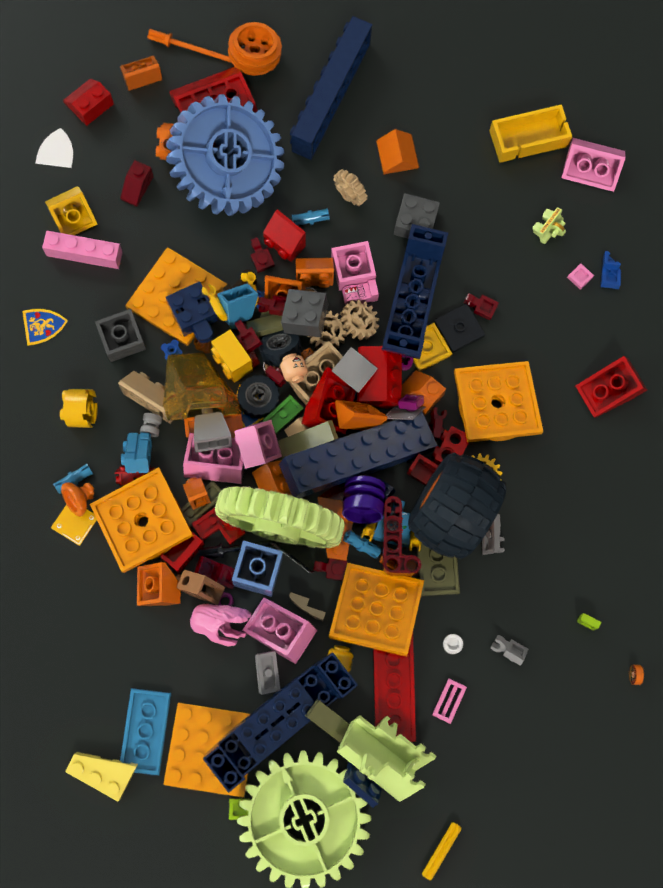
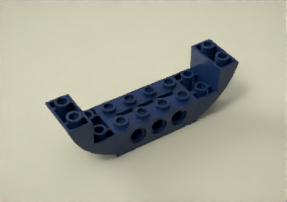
M332 652L291 680L231 729L207 752L203 760L229 793L245 780L244 776L311 721L305 715L317 699L328 707L337 698L346 696L358 684Z

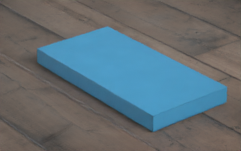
M131 688L120 761L128 764H138L134 773L160 776L172 693Z

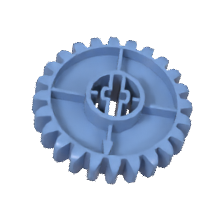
M219 94L215 100L210 96H206L202 99L201 103H191L188 111H182L178 116V122L173 124L170 129L172 137L166 142V147L172 151L167 155L166 161L169 164L176 165L169 172L170 176L173 178L180 177L181 179L176 186L177 189L180 191L187 188L189 190L186 197L188 201L191 202L197 197L200 199L198 204L200 209L204 210L210 204L212 213L216 215L223 209L228 216H233L237 211L247 213L252 207L260 206L264 202V198L266 199L273 194V187L280 183L281 180L278 173L284 169V163L278 160L284 154V148L275 145L281 139V136L278 133L272 134L270 131L275 124L272 120L267 122L262 120L265 116V112L262 109L254 113L252 111V102L248 101L244 106H241L238 96H233L228 102L224 94Z

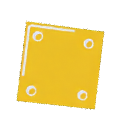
M66 505L51 526V529L80 546L97 519L94 513L88 509L84 515L76 516Z

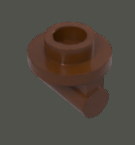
M196 337L194 338L195 348L209 354L212 345L211 341L200 343Z

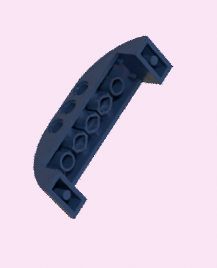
M412 224L383 341V351L420 359L448 232Z

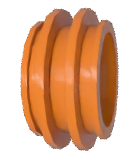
M249 22L237 27L230 34L228 42L229 60L241 72L252 76L263 75L274 70L279 64L282 50L281 40L277 33L263 23Z

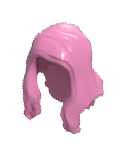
M201 604L193 610L190 626L193 632L206 635L212 642L228 647L234 646L238 640L221 637L218 631L220 630L226 637L245 638L246 633L231 629L230 622H246L251 617V613L246 609L235 606Z

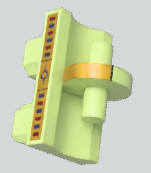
M558 207L555 211L546 209L542 216L546 223L536 222L533 226V233L540 237L541 243L546 244L551 236L555 238L557 235L563 236L566 233L564 228L566 223L561 216L562 209Z

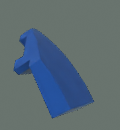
M605 251L602 263L601 287L619 289L621 286V270L619 269L621 264L618 261L615 262L609 256L610 253Z

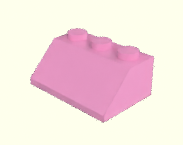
M572 138L561 178L614 192L626 158L625 151Z
M190 433L183 462L184 477H197V479L201 478L202 480L242 484L244 464L241 461L240 449L235 438H231L232 447L195 452L194 433Z

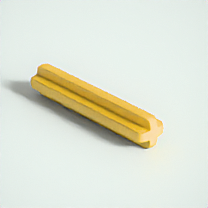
M451 823L422 872L423 877L430 881L433 879L461 831V827L458 824Z

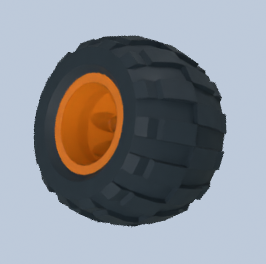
M457 453L449 454L437 467L420 494L408 520L409 530L415 533L414 536L424 546L434 552L450 558L454 556L458 559L465 558L475 550L494 522L506 496V483L500 480V475L477 458L465 454L461 456Z

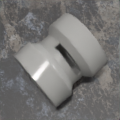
M144 413V424L140 428V433H150L151 437H158L160 432L158 427L162 423V417L153 413Z

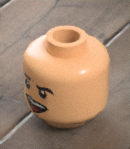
M296 353L283 357L280 368L285 380L293 381L294 384L302 382L308 373L303 357Z

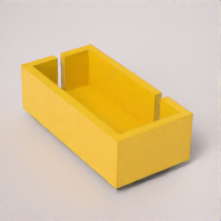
M562 104L493 120L489 131L499 163L514 160L516 155L518 158L568 147L572 134L568 122L565 123L566 116Z

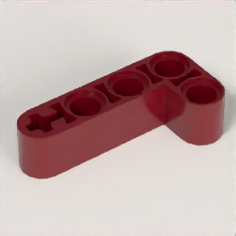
M390 496L384 503L383 571L391 576H414L421 569V560L417 556L402 555V501L396 496ZM390 503H394V506H396L393 516H390ZM389 522H395L398 528L396 530H390L387 527V524ZM394 541L398 547L395 550H390L387 547V543ZM387 562H396L397 568L390 570L387 567ZM407 562H415L417 569L409 570L406 565Z

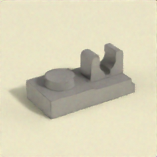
M497 514L494 522L482 539V555L505 551L504 548H500V542L504 541V538L500 537V514Z
M276 651L256 654L255 662L259 694L263 695L279 691L280 683Z

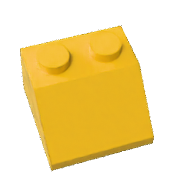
M79 186L45 201L60 233L76 235L97 225Z

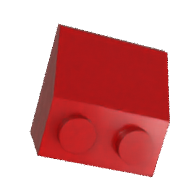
M93 79L86 81L63 100L86 126L114 105L111 93L99 81Z
M277 209L263 232L264 243L269 248L276 249L281 258L292 262L306 247V232Z

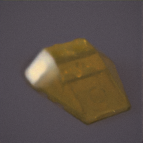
M204 353L167 356L163 399L167 420L186 419L189 410L220 407L223 416L242 413L236 395Z

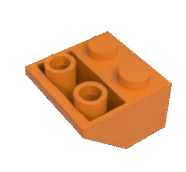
M296 258V281H302L306 288L311 286H319L321 288L333 286V258Z
M282 460L268 462L252 472L258 488L292 496L279 466Z

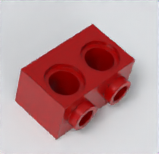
M453 426L450 427L449 431L445 429L440 439L443 441L441 447L437 446L432 454V457L435 458L433 462L439 466L444 460L441 456L444 453H457L461 456L469 443L466 439V433ZM456 437L459 439L460 443L453 444L450 441V438Z

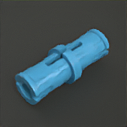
M328 208L313 212L308 210L307 213L292 215L293 222L297 226L308 223L313 225L314 222L330 220Z
M86 463L74 472H68L67 476L53 483L58 493L61 494V486L64 483L70 482L78 485V482L93 473Z
M351 530L345 532L343 541L354 546L357 551H363L373 558L380 555L381 547L369 542L368 538L364 536L361 538V536Z

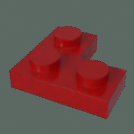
M215 508L191 524L202 540L220 530L229 545L246 534L244 530L220 519L215 513Z

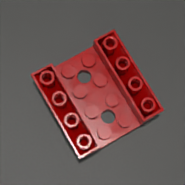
M235 67L169 91L174 105L180 113L188 111V107L193 102L201 103L202 99L206 96H210L215 100L219 94H224L229 102L232 98H228L227 94L230 92H234L240 98L241 106L250 101L253 103L252 111L254 113L258 111L241 71Z

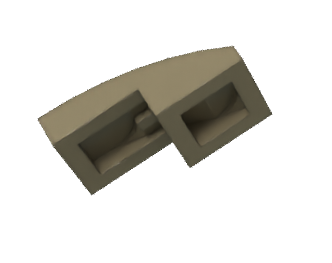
M290 592L289 599L301 611L319 621H324L326 612L308 607L309 598Z

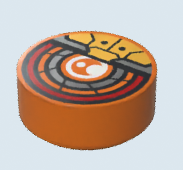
M632 665L630 668L629 677L632 685H641L643 683L644 670L641 665Z

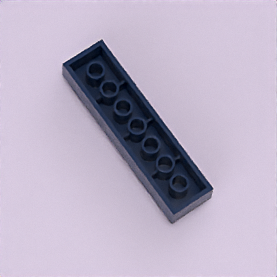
M352 16L350 22H346L343 36H339L335 51H331L329 55L328 65H324L321 71L322 77L319 81L315 82L314 92L306 100V108L304 111H300L298 123L293 125L290 131V136H292L290 141L292 152L312 160L371 44L372 24Z
M421 412L413 420L397 419L285 456L279 463V466L292 496L302 498L345 483L351 477L365 476L415 459L418 454H429L438 445L423 412Z

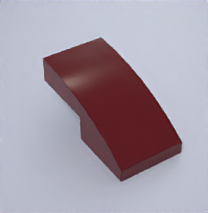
M200 556L194 573L207 576L229 589L234 587L232 582L234 568Z

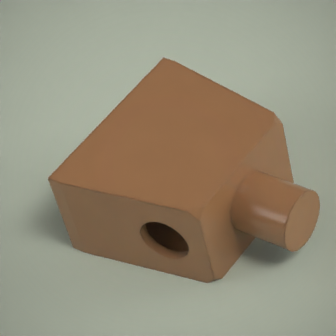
M184 570L182 575L176 576L179 581L177 589L215 605L219 604L225 589L221 584L207 576ZM203 585L206 586V591H205V592H204V591H201Z

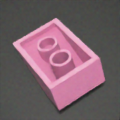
M266 598L262 599L242 630L294 664L298 662L317 632L309 621Z

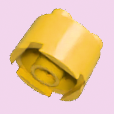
M93 389L63 390L62 400L64 403L63 408L60 410V419L65 421L67 427H93L91 423L95 424L98 412V405L93 400V397H96Z

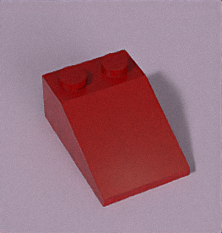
M626 356L619 358L576 385L578 392L594 418L647 391L646 386Z
M327 367L306 405L302 424L311 428L332 420L337 436L340 437L346 435L347 429L339 428L335 402L336 400L353 402L356 391L333 373V369Z

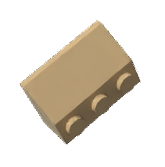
M329 341L305 360L308 373L304 380L296 384L293 381L289 382L305 405H307L327 367L333 369L343 357Z
M133 371L119 381L118 384L125 396L152 413L161 416L169 424L172 423L183 407L179 395L174 392L170 394L165 391L166 388L158 382L154 384L143 372L137 373Z

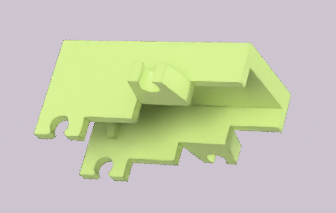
M360 715L350 722L337 752L399 802L424 788L426 784L421 780L419 782L413 781L416 770L433 761L436 755L432 752L425 754L423 752L426 749L424 745L419 744L415 746L401 734L396 737L398 724L394 722L389 726L388 720L390 718L388 716L383 718L375 728Z

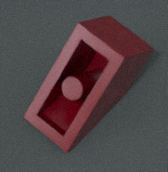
M134 160L125 177L120 197L122 201L136 207L138 206L154 177L150 166Z

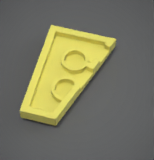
M76 752L65 772L112 799L119 801L138 764H128L120 760H108L100 756Z

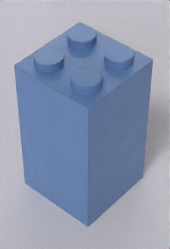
M243 540L232 578L233 585L272 597L283 559V551Z

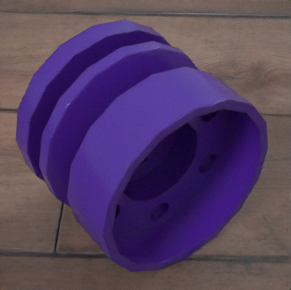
M355 476L347 479L344 486L343 517L349 521L361 524H372L381 521L384 513L383 501L386 490L384 482L369 476Z

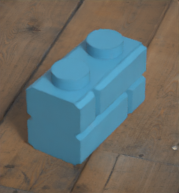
M129 433L127 441H123V452L125 454H121V465H125V472H149L152 452L150 433Z

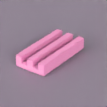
M448 678L432 716L451 724L467 687ZM452 684L454 685L442 713L439 714V709ZM457 688H460V693L456 699V702L452 708L449 717L447 718L445 717V715L448 711V708L452 702V699L456 693Z

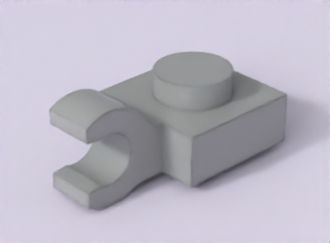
M497 635L495 642L491 645L493 651H503V656L520 666L528 652V648L512 639L508 642L500 635Z

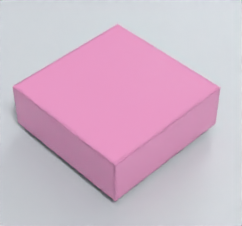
M580 263L567 278L581 290L594 275Z

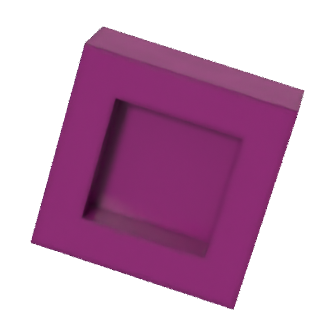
M406 394L398 401L399 409L416 411L424 403V396Z

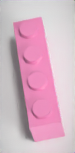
M46 231L42 246L48 257L119 269L123 253L119 243Z

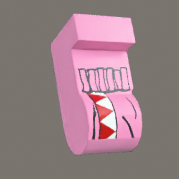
M375 279L368 280L367 283L349 285L342 289L345 305L349 304L352 300L354 302L360 300L361 304L365 301L367 303L378 301L379 293Z

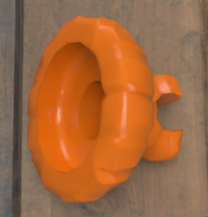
M70 482L64 483L61 486L63 499L70 511L76 516L84 515L87 510V500L94 498V487L91 483H85L80 488Z

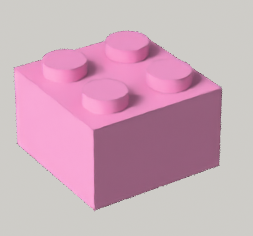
M368 241L332 248L331 258H333L339 291L349 285L367 283L368 280L372 279L376 280V272Z
M272 420L234 431L235 441L239 446L240 458L245 469L266 464L282 457Z

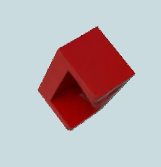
M418 454L406 474L426 486L438 465L423 455Z
M194 533V536L172 547L165 555L163 553L160 555V558L178 574L197 555L198 549L205 546V543Z

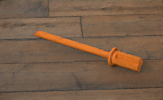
M149 29L147 38L163 43L166 47L174 44L231 63L229 56L173 39L172 33L165 34Z

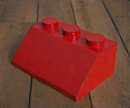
M382 346L358 347V353L378 369L360 392H357V402L369 403L372 406L384 409L398 406V401L402 397V355L383 351Z

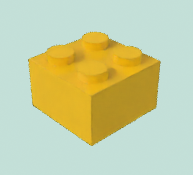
M231 330L211 341L212 349L210 350L213 354L212 357L217 364L221 363L222 371L228 380L231 378L235 383L253 372L251 358Z

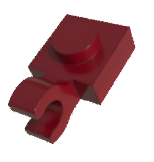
M258 237L251 239V245L255 252L251 254V259L257 273L275 267L268 248L262 250Z
M469 293L463 303H467L469 307H475L473 313L488 320H491L499 302L483 294L479 299Z
M273 295L272 299L260 297L257 305H260L258 311L267 312L269 310V314L283 316L287 297Z
M241 319L235 323L240 332V335L236 338L247 354L262 345L253 327L248 329Z
M271 365L265 371L266 375L275 382L277 387H282L286 383L282 371L278 367L274 369Z
M437 407L432 409L431 422L428 424L435 441L443 435L444 428L442 423L443 419L447 416V410H443L441 416L437 414Z
M329 558L328 564L315 561L313 570L326 572V579L343 581L349 561Z

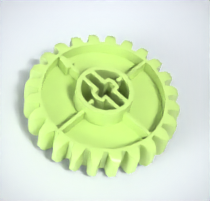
M244 486L224 488L220 491L215 506L216 515L224 522L246 532H252L262 538L285 544L304 545L312 548H332L340 544L345 527L344 520L338 514L323 508L321 505L310 503L307 500L271 490L266 491L260 488L253 489Z
M302 750L298 762L294 763L291 755L285 753L283 767H280L277 762L271 759L269 761L271 774L267 775L265 772L257 770L255 775L261 784L259 786L254 784L246 785L245 789L253 798L252 800L245 799L239 802V806L249 811V813L239 817L237 823L242 826H248L249 830L244 832L239 837V840L241 842H252L253 845L245 855L247 858L260 856L261 859L256 867L258 872L265 870L268 866L272 868L269 879L271 882H275L282 874L285 875L286 888H291L295 879H300L302 888H309L310 879L315 878L319 887L323 888L325 887L326 874L329 873L333 879L338 881L341 879L338 868L340 865L350 870L354 868L353 862L349 857L351 853L363 855L364 850L356 842L357 839L364 840L370 837L366 830L360 828V824L371 821L369 814L360 812V808L368 803L361 797H356V793L343 782L347 769L339 774L336 772L338 759L334 758L327 766H324L323 754L321 752L317 753L313 762H309L306 751ZM303 798L313 800L322 808L317 811L318 815L324 813L325 817L324 825L319 833L314 825L317 822L316 813L312 808L307 809ZM300 799L306 815L311 813L313 819L309 820L315 835L313 838L308 837L303 823L299 825L296 823V820L300 818L294 804L296 800ZM289 805H291L294 812L292 825L296 831H302L304 839L296 838L289 833L288 829L292 827L291 823L285 825L284 816Z

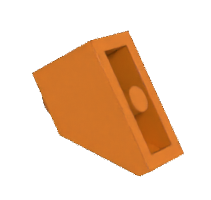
M197 477L188 479L186 484H183L193 510L211 503L201 478L197 479Z

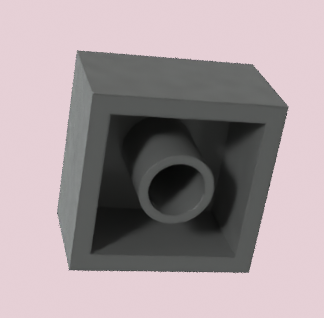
M404 193L394 235L408 239L412 224L433 229L440 202Z
M289 289L281 320L284 333L321 338L329 305L326 293Z
M131 309L95 321L110 362L146 350Z

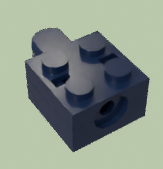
M199 281L166 296L167 304L183 336L194 333L200 343L210 342L214 335L210 324L218 321L208 296L202 293L203 286Z

